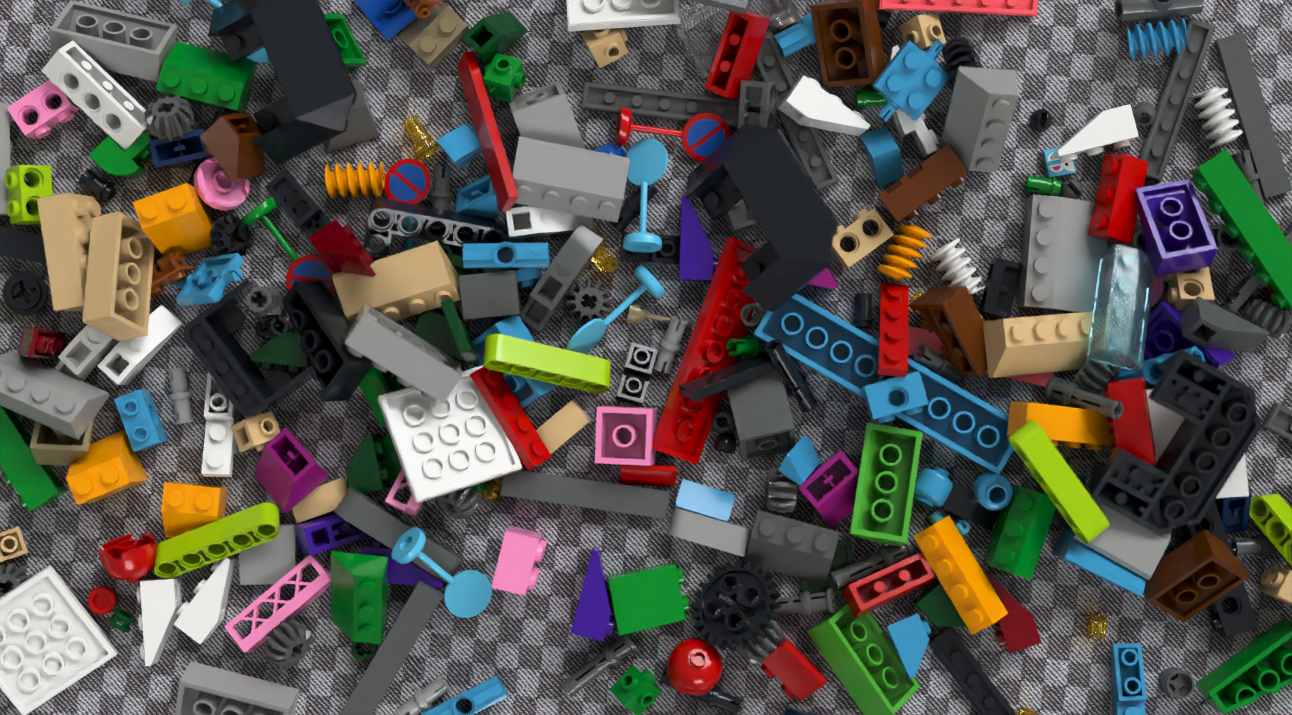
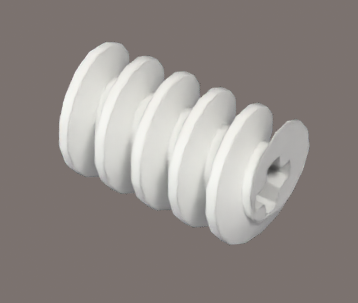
M1215 87L1191 96V98L1201 99L1194 105L1196 109H1204L1198 115V118L1208 119L1202 125V129L1212 130L1205 137L1206 140H1215V143L1209 149L1236 140L1243 133L1242 130H1233V127L1239 123V120L1229 119L1235 112V109L1225 108L1232 101L1231 98L1221 97L1228 91L1227 88Z
M959 238L937 249L931 261H941L936 270L937 272L946 271L941 279L942 281H952L948 287L966 286L971 294L986 287H977V284L982 280L980 276L971 277L976 271L975 267L966 268L971 259L970 257H960L964 253L965 248H955L960 241Z

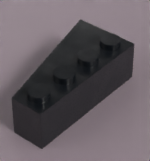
M295 281L283 299V304L294 331L300 333L302 352L304 355L309 356L313 368L310 372L313 380H318L322 390L319 392L322 402L348 401L373 366V361L364 355L360 358L347 350L348 345L344 342L351 324L321 281Z

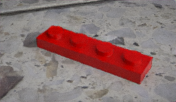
M881 282L879 289L877 374L906 377L909 285Z
M482 367L470 374V377L527 470L529 471L551 458L550 452L501 372Z

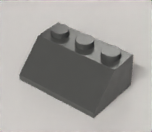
M758 509L744 563L749 561L754 566L759 565L764 569L825 585L840 532Z

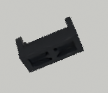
M998 257L991 259L985 283L986 287L984 288L979 307L980 314L1000 319L1010 318L1022 264Z

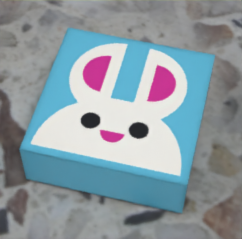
M1058 148L1042 151L1047 179L1075 174L1074 160L1065 163L1061 162V158L1052 160L1051 154Z

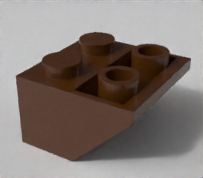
M249 112L223 115L200 136V139L205 144L206 151L216 158L222 166V172L229 179H232L233 182L260 177L264 173L265 152L252 142V140L262 136L257 122Z

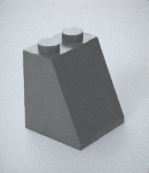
M777 369L726 389L742 462L789 452L796 445L795 425L783 380Z

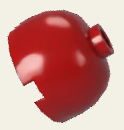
M141 533L142 538L131 539L132 534L103 544L104 550L99 549L98 554L104 570L112 578L121 581L127 580V583L142 581L144 575L148 574L155 566L157 544L153 534Z
M688 638L678 643L670 652L666 663V676L669 682L678 692L685 695L687 693L702 696L710 692L719 682L723 670L722 657L717 648L701 638Z

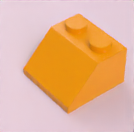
M173 481L164 483L161 513L165 537L173 538L224 518L228 487Z

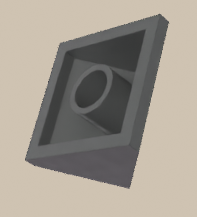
M515 270L459 276L463 320L520 314L522 311Z

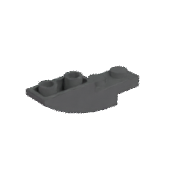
M580 223L530 294L531 297L520 312L519 317L540 333L544 331L571 287L575 285L604 238L583 223Z

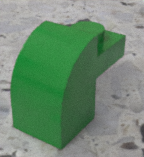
M144 132L133 144L124 150L108 136L89 156L100 168L109 174L123 179L136 178L147 172L139 163L141 161L145 162L152 157L148 141L155 139Z

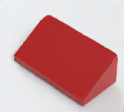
M621 464L620 483L623 485L674 487L676 485L677 467L675 465L654 464L644 466Z

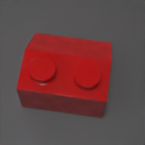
M785 636L774 651L761 661L763 665L760 668L771 679L776 676L783 683L780 688L791 699L796 696L802 701L827 682L824 675Z

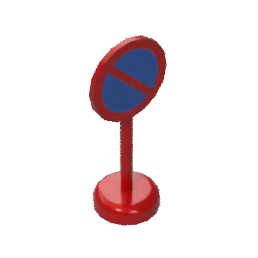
M620 107L616 123L615 144L620 146L626 145L631 131L681 137L686 153L693 159L703 162L730 137V129L719 115L710 112L699 113L691 117L684 125L683 130L632 124L631 110L627 107Z

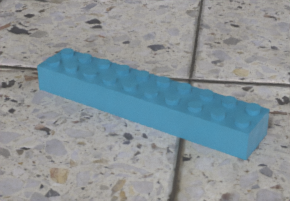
M797 293L774 312L766 310L761 322L752 334V336L757 337L766 344L774 339H779L789 357L863 400L865 399L861 386L897 377L877 374V339ZM908 358L907 374L920 371L929 404L921 406L922 412L906 416L905 411L895 413V418L915 430L923 432L924 435L981 468L1000 475L1014 450L1008 441L1010 435H1007L1009 415ZM898 390L890 392L888 396L890 404L898 406L902 402V395Z

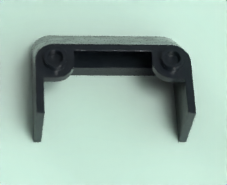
M249 280L243 281L221 300L190 321L184 329V339L237 411L245 416H254L290 396L313 377L310 370L313 366L308 367L294 379L285 371L273 372L265 378L254 362L250 361L251 358L233 335L245 322L244 312L237 303L250 294L252 288L259 287L256 282Z

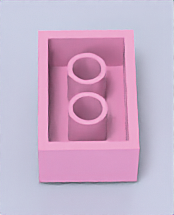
M514 526L509 527L505 531L491 588L523 596L529 590L535 588L540 573V568H536V563L542 560L547 541L542 540L544 534Z

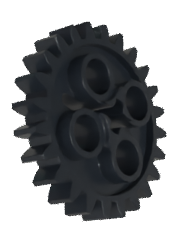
M737 561L734 568L727 562L725 571L716 567L717 575L714 577L711 574H707L710 582L708 584L700 583L704 590L694 594L699 599V602L692 604V607L697 610V612L692 614V617L697 621L695 627L701 632L700 635L705 640H708L712 646L715 647L717 645L722 650H725L728 646L734 652L738 644L744 650L747 648L748 641L757 645L756 637L758 635L766 638L763 630L765 628L773 629L774 627L770 620L779 618L774 610L781 608V605L776 601V599L781 597V594L776 590L778 585L772 579V576L767 571L764 572L759 565L755 567L748 561L744 566L740 561ZM734 585H736V588H735L734 590L730 591L731 588H732ZM722 594L738 606L742 605L747 611L755 614V616L750 617L737 607L730 606L725 600L719 598L718 595ZM758 596L757 600L751 604L752 600ZM721 608L720 612L715 615V612ZM743 620L742 623L738 627H736L737 623Z

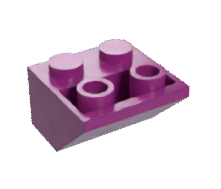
M287 427L264 446L254 474L284 513H288L329 478L328 474Z
M836 450L813 471L802 485L797 484V489L827 524L833 528L853 511L859 471L841 450Z

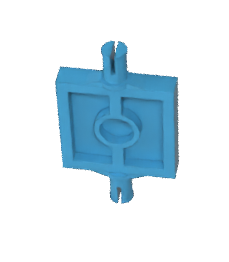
M936 39L927 52L920 50L911 41H906L872 84L887 101L886 105L877 114L881 120L887 122L893 112L899 110L917 121L950 79L951 75L941 68L935 59L942 49L945 48V45L940 40Z
M238 253L204 258L192 274L176 283L178 288L182 290L175 300L182 307L218 302L225 295L224 290L229 283L240 281V278H243V273L239 268L245 260Z

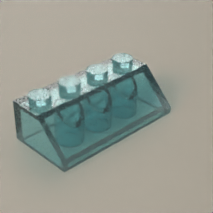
M1115 244L1101 253L1087 359L1136 372L1142 371L1154 276L1149 258L1143 251Z

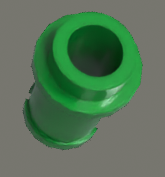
M861 87L860 90L855 91L856 107H861L862 110L866 109V106L886 105L887 103L877 89L865 90L864 87Z
M1027 175L1024 192L1058 197L1061 181L1056 180V177L1047 179Z
M748 336L745 339L731 338L726 344V350L730 351L728 353L730 356L746 355L750 358L761 353L762 343L755 336Z

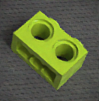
M16 165L7 168L4 182L8 189L9 201L6 210L10 217V224L41 225L37 199L53 196L51 166ZM24 176L30 181L29 187L25 184ZM27 203L30 205V207H31V209H32V213H31V214H29V213L27 212V209H26V204H27Z

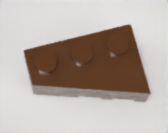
M948 144L896 183L878 194V196L897 222L903 218L909 222L921 213L918 208L925 202H928L931 206L944 196L941 193L943 189L949 185L954 189L967 180L964 174L968 170Z
M966 286L933 287L909 304L913 312L918 309L928 324L924 326L929 333L934 331L944 345L940 348L961 376H980L988 370L983 322L985 320L980 315L973 301V296Z

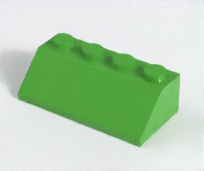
M866 423L850 528L851 535L876 543L900 547L907 543L923 432Z
M844 602L836 608V613H828L807 631L863 715H894L920 687L915 678L907 679L894 647L870 612L854 618L847 602Z

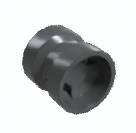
M1169 667L1160 674L1159 684L1164 692L1178 699H1184L1192 694L1195 682L1188 672L1177 667Z

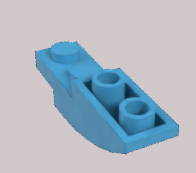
M1141 643L1112 644V715H1146L1144 701L1147 700Z

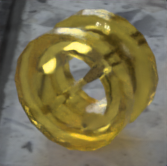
M1090 614L1087 621L1088 638L1093 639L1095 636H1098L1100 640H1104L1107 633L1106 615L1101 614L1099 617H1096L1095 614Z

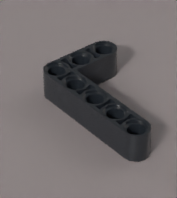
M378 199L371 204L363 247L373 261L388 257L392 234L433 242L438 241L439 243L463 247V244L506 242L503 224L495 219L388 199ZM384 211L389 214V217L378 219L374 214ZM407 216H412L417 221L414 224H406L403 222V219ZM436 221L445 224L442 229H433L430 225ZM464 226L470 227L472 229V231L469 234H461L458 232V230ZM495 231L500 235L496 239H488L486 234ZM374 237H379L384 240V243L374 245L370 240Z

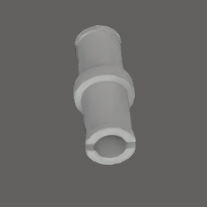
M671 316L665 337L660 340L661 349L653 367L661 372L663 367V373L670 374L676 353L681 350L682 345L680 342L688 324V321L680 318L679 321L677 316Z
M186 367L167 369L172 394H169V398L173 400L176 424L194 422L190 403L192 391L188 390Z
M439 675L422 690H416L411 699L395 710L396 714L417 715L424 709L428 710L432 707V702L450 690L447 681L443 683L444 678Z

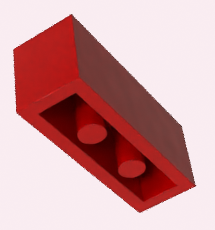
M749 10L745 14L730 11L705 89L726 98L740 99L741 81L750 80L770 22L769 18Z
M1124 153L1104 155L1088 236L1112 244H1132L1138 217L1135 189L1144 187L1149 162Z
M1145 377L1109 381L1107 383L1108 388L1103 389L1104 397L1120 401L1124 405L1123 414L1119 419H1113L1108 416L1109 432L1115 434L1116 444H1112V453L1119 446L1146 462L1155 464L1157 458Z
M920 552L848 585L842 594L854 618H857L929 585L936 576L923 552Z

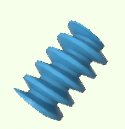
M1180 19L1178 27H1176L1173 20H1169L1167 28L1164 27L1161 21H1158L1155 30H1153L1150 22L1145 24L1144 31L1141 30L1139 24H1135L1132 33L1127 26L1128 52L1131 59L1135 60L1139 51L1143 59H1147L1149 50H1152L1156 58L1159 55L1160 49L1164 50L1166 56H1170L1172 47H1175L1177 54L1181 55L1183 46L1187 47L1185 19Z

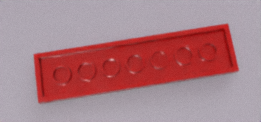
M727 237L655 432L652 449L694 464L698 463L724 391L695 402L682 396L679 386L735 363L737 356H730L728 354L730 351L726 350V344L731 338H744L748 326L741 321V309L746 304L757 303L741 291L750 282L740 265L759 250L758 248L736 238ZM753 309L751 310L750 315L746 320L747 322H750L751 316L754 311Z

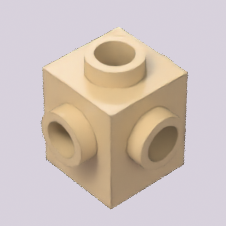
M938 14L917 15L900 25L904 43L911 41L920 50L927 52L936 39L940 40L943 44L946 43Z
M623 28L587 30L581 34L599 68L617 61L620 57L629 53L624 43L628 41V38Z
M272 411L263 414L259 413L254 416L244 415V420L231 426L240 453L256 448L257 452H261L264 446L280 433L279 423Z

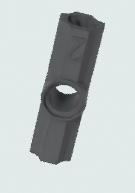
M1115 0V17L1117 21L1145 19L1152 24H1157L1158 21L1164 24L1168 17L1201 14L1203 0Z
M279 286L254 287L251 293L246 295L247 306L254 309L256 317L282 316L285 310L283 304L284 297L279 292Z

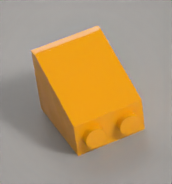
M185 183L133 202L142 230L164 257L173 251H180L186 256L212 246L210 232L214 222L208 205L199 197L194 186Z
M122 430L90 444L88 454L70 464L66 480L76 504L81 505L103 500L148 481V478L137 452H134L126 430Z

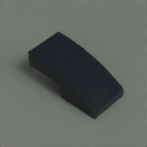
M953 482L952 490L942 508L991 531L1001 510L993 511L986 509L977 501L972 490Z

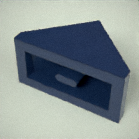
M205 129L183 133V138L177 136L172 141L169 138L162 141L159 139L148 141L155 169L189 167L211 157L204 147L205 144L200 139Z
M1250 489L1249 496L1215 498L1226 534L1248 529L1252 496Z

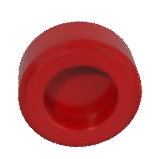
M108 586L97 587L88 596L90 610L99 615L112 612L118 604L117 593Z

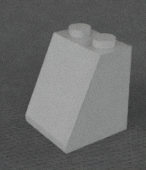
M560 81L516 96L512 103L509 102L521 137L585 149Z

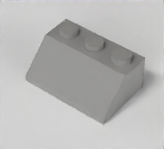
M1094 500L1109 521L1110 526L1089 544L1084 543L1075 533L1073 538L1149 580L1170 542L1172 532L1159 535Z

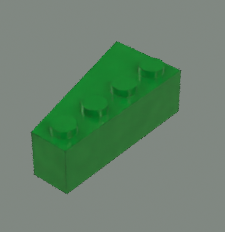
M1286 618L1282 619L1196 683V686L1210 706L1222 714H1226L1257 701L1258 697L1265 694L1276 693L1282 687L1292 683V621Z

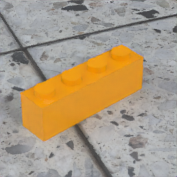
M1010 401L1007 435H1012L1029 419H1032L1044 430L1054 446H1058V441H1064L1063 447L1080 448L1081 443H1085V449L1102 451L1103 445L1112 446V444H1115V434L1109 432L1108 416L1088 409Z
M949 515L913 536L972 635L993 625L1008 614Z

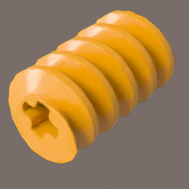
M380 161L378 170H375L372 162H369L367 170L363 169L361 162H358L356 170H353L350 163H347L345 171L341 170L339 163L335 164L334 171H330L328 164H326L325 183L330 198L335 199L338 192L342 198H347L349 191L354 198L359 197L360 191H362L364 197H369L372 190L376 197H380L385 188L383 161Z
M910 223L898 225L897 230L901 235H893L892 240L897 245H888L887 250L892 255H883L882 260L887 265L880 264L877 267V270L882 275L903 285L906 284L902 281V278H912L907 269L917 268L912 259H922L923 257L917 249H927L928 247L922 239H932L933 237L927 231Z

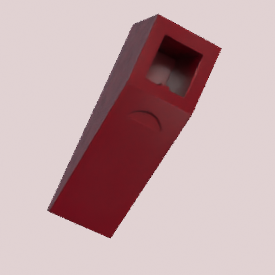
M335 219L309 237V240L331 270L369 277L376 276V273L370 266L374 263L373 259L348 225L342 227L337 219Z
M24 325L18 353L33 358L60 360L58 357L67 345V341L64 339L65 333Z
M982 570L1008 614L995 623L998 631L994 632L999 648L1003 647L1008 653H1013L1042 643L1033 616L989 573Z

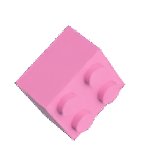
M597 406L595 463L644 466L656 464V450L652 449L658 424V408Z

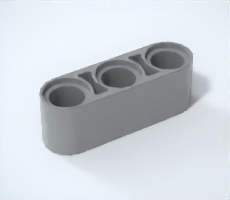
M675 507L667 534L745 557L752 529Z

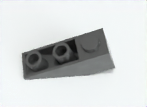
M1197 297L1180 315L1183 337L1207 349L1252 352L1269 335V331L1200 297Z

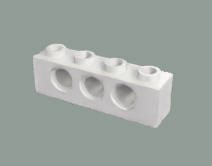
M73 40L58 49L41 70L54 85L60 88L74 104L80 107L95 124L99 125L124 150L133 144L144 132L148 131L144 114L146 110Z

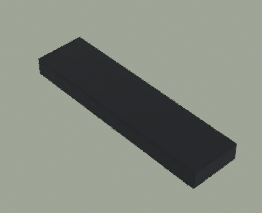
M765 351L755 357H750L680 385V394L696 402L777 368Z
M950 626L945 627L929 640V646L981 715H1016Z

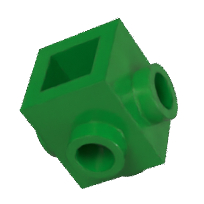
M496 53L492 62L488 63L484 70L483 81L488 96L512 103L518 89H522L526 81L522 60H518L513 56Z
M634 665L610 688L619 701L636 715H640L661 694L659 688L654 684L657 681L656 677L646 668L641 671Z

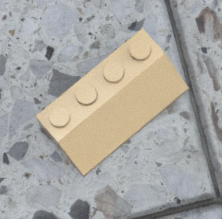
M438 241L374 261L370 265L376 273L374 277L347 272H339L332 275L345 316L351 325L354 323L364 303L395 322L441 307L440 302L447 299L453 302L461 300L459 275Z
M1095 311L1008 318L983 322L989 378L1081 369L1097 341Z

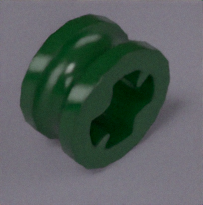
M115 607L112 610L114 615L108 617L107 622L120 631L130 632V624L135 623L136 618L127 611Z
M352 642L351 645L353 656L361 661L371 659L378 649V644H371L368 646L369 648L372 647L371 653L366 651L364 654H361L358 651L361 648L357 647L358 642Z

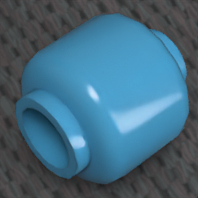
M937 466L933 470L928 468L921 470L916 478L914 501L930 510H933L934 507H942L953 487L952 482L948 479L949 473Z
M987 471L979 475L974 482V496L986 509L993 511L1001 510L1011 502L1013 497L1012 485L1001 473L998 475Z

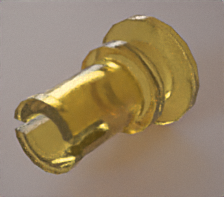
M417 115L410 116L402 122V126L413 141L412 147L414 150H418L415 155L417 160L428 158L439 150V143H432L433 137L431 134L426 133Z

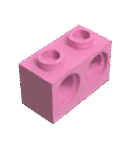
M50 79L7 107L24 135L31 139L46 137L51 133L52 127L58 123L64 124L70 121L75 116L74 113L80 109ZM56 97H61L60 107L53 110V100ZM34 112H37V122L33 125H30V115Z

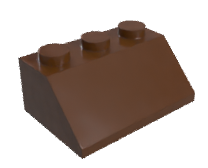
M827 0L812 4L810 9L824 88L873 84L886 67L876 0Z
M1204 529L1159 561L1152 577L1149 580L1146 579L1144 593L1148 602L1184 623L1250 577L1224 542Z

